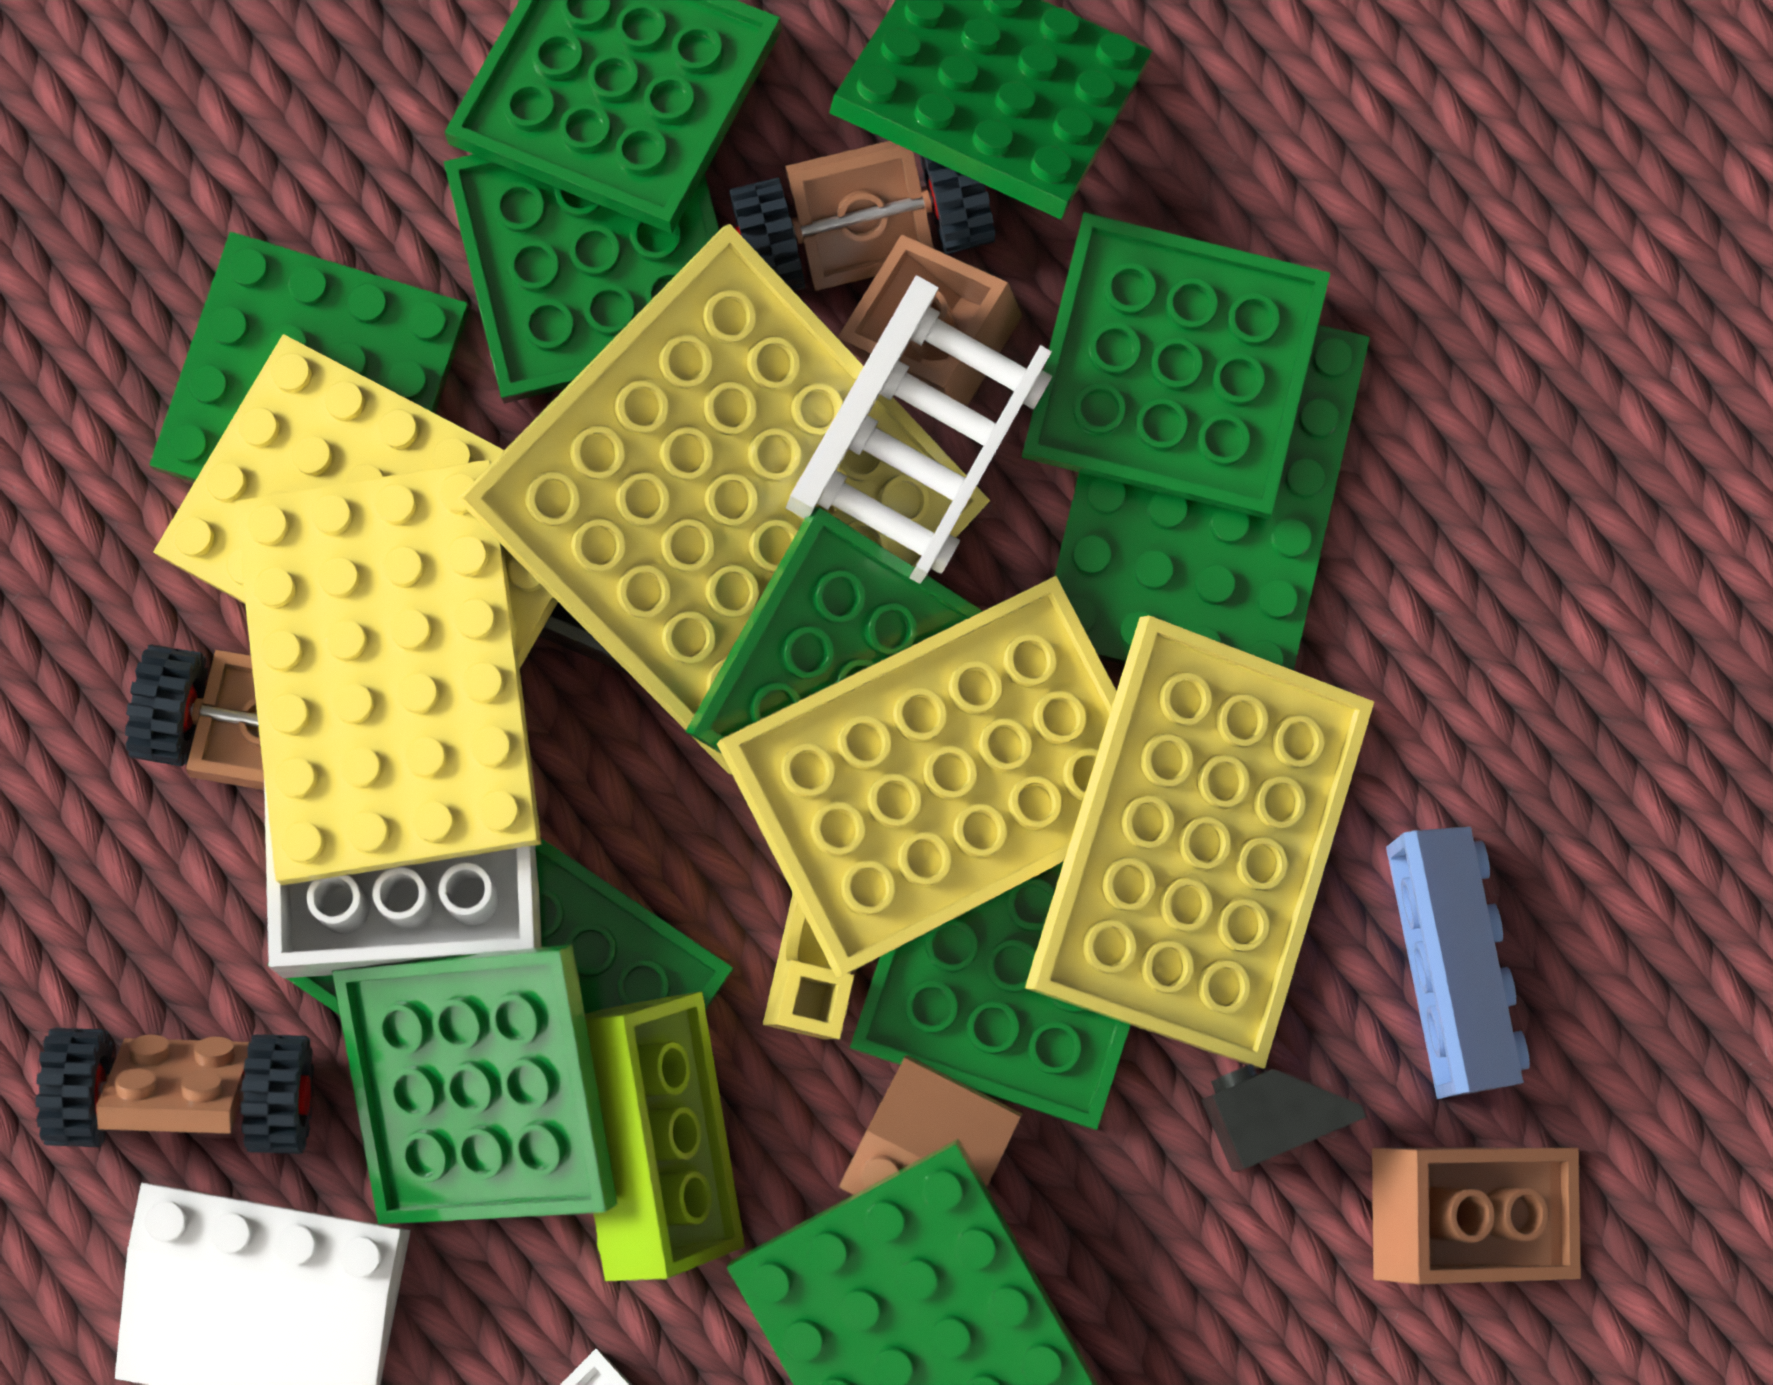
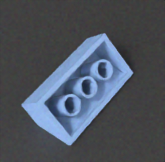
M1471 826L1417 830L1403 833L1390 843L1386 850L1437 1099L1524 1083L1521 1070L1529 1069L1527 1044L1522 1031L1513 1032L1508 1006L1516 1005L1514 981L1508 967L1500 968L1495 946L1496 942L1503 941L1501 918L1495 903L1487 905L1482 879L1490 877L1486 847L1482 840L1474 841Z

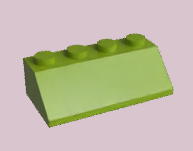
M692 992L601 1009L585 1014L618 1204L606 1212L594 1213L597 1247L601 1255L605 1281L668 1279L744 1248L745 1244L703 993Z

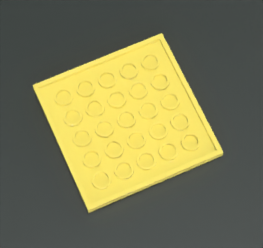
M729 224L722 227L457 500L686 730L804 521V518L786 509L789 497L864 366L733 226ZM879 395L868 416L878 421L876 428L966 478L967 475L893 397L890 401ZM848 450L837 471L847 476L845 483L935 533L953 501L862 450L860 455ZM977 486L950 532V535L955 538L990 502ZM817 504L816 507L822 508L911 566L916 567L921 558V555L833 505L830 506L829 510H826ZM694 738L728 774H732L722 754Z

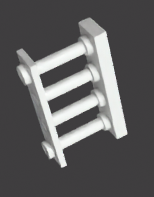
M916 275L792 491L786 509L805 519V517H810L817 504L826 510H829L830 506L833 505L921 555L909 577L921 584L930 568L942 574L960 540L950 535V532L1022 404L1034 410L1044 393L1052 375L1043 371L1042 368L1052 351L1040 345L1026 369L938 319L940 312L930 306L939 287ZM913 341L922 346L924 341L1013 390L1014 392L996 423L908 374L909 366L899 360L909 342ZM879 395L890 401L895 395L983 445L966 478L876 428L878 421L868 416ZM851 450L860 455L862 450L953 500L935 533L845 483L847 476L837 471L847 451Z

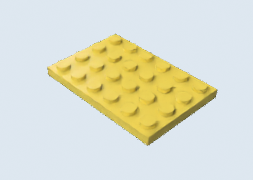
M283 334L153 552L161 559L245 604L234 501L488 459L493 463L504 450ZM504 547L520 669L558 601Z
M489 459L234 501L275 881L281 885L541 844L504 546L457 500L492 464Z
M1054 576L721 739L717 745L836 978H839L1065 860L1117 691L1057 576Z
M1140 617L1025 988L1246 1065L1253 1063L1255 1068L1265 1069L1374 701L1155 617Z

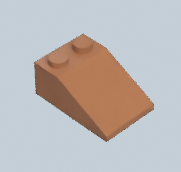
M1372 1148L1373 1280L1411 1284L1581 1279L1579 1148Z

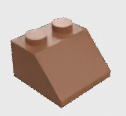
M901 235L837 337L848 350L866 363L916 275L939 287L930 306L940 312L938 319L998 353L1003 349L1022 318V314L1008 282ZM910 341L899 360L909 366L908 374L965 406H968L986 376L924 341L922 346Z
M906 1055L876 1111L839 1188L854 1195L958 1138L987 1187L1022 1113Z

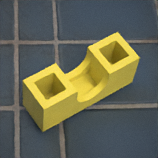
M792 894L763 1025L824 1040L840 1039L854 975L847 973L836 978L794 894Z

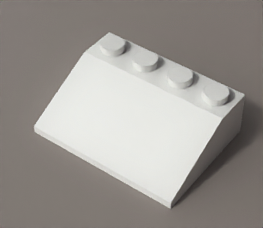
M265 789L269 967L280 977L333 975V970L542 947L535 845L281 885L275 881Z
M141 1183L127 1252L115 1379L146 1385H380L411 1230L159 1184Z

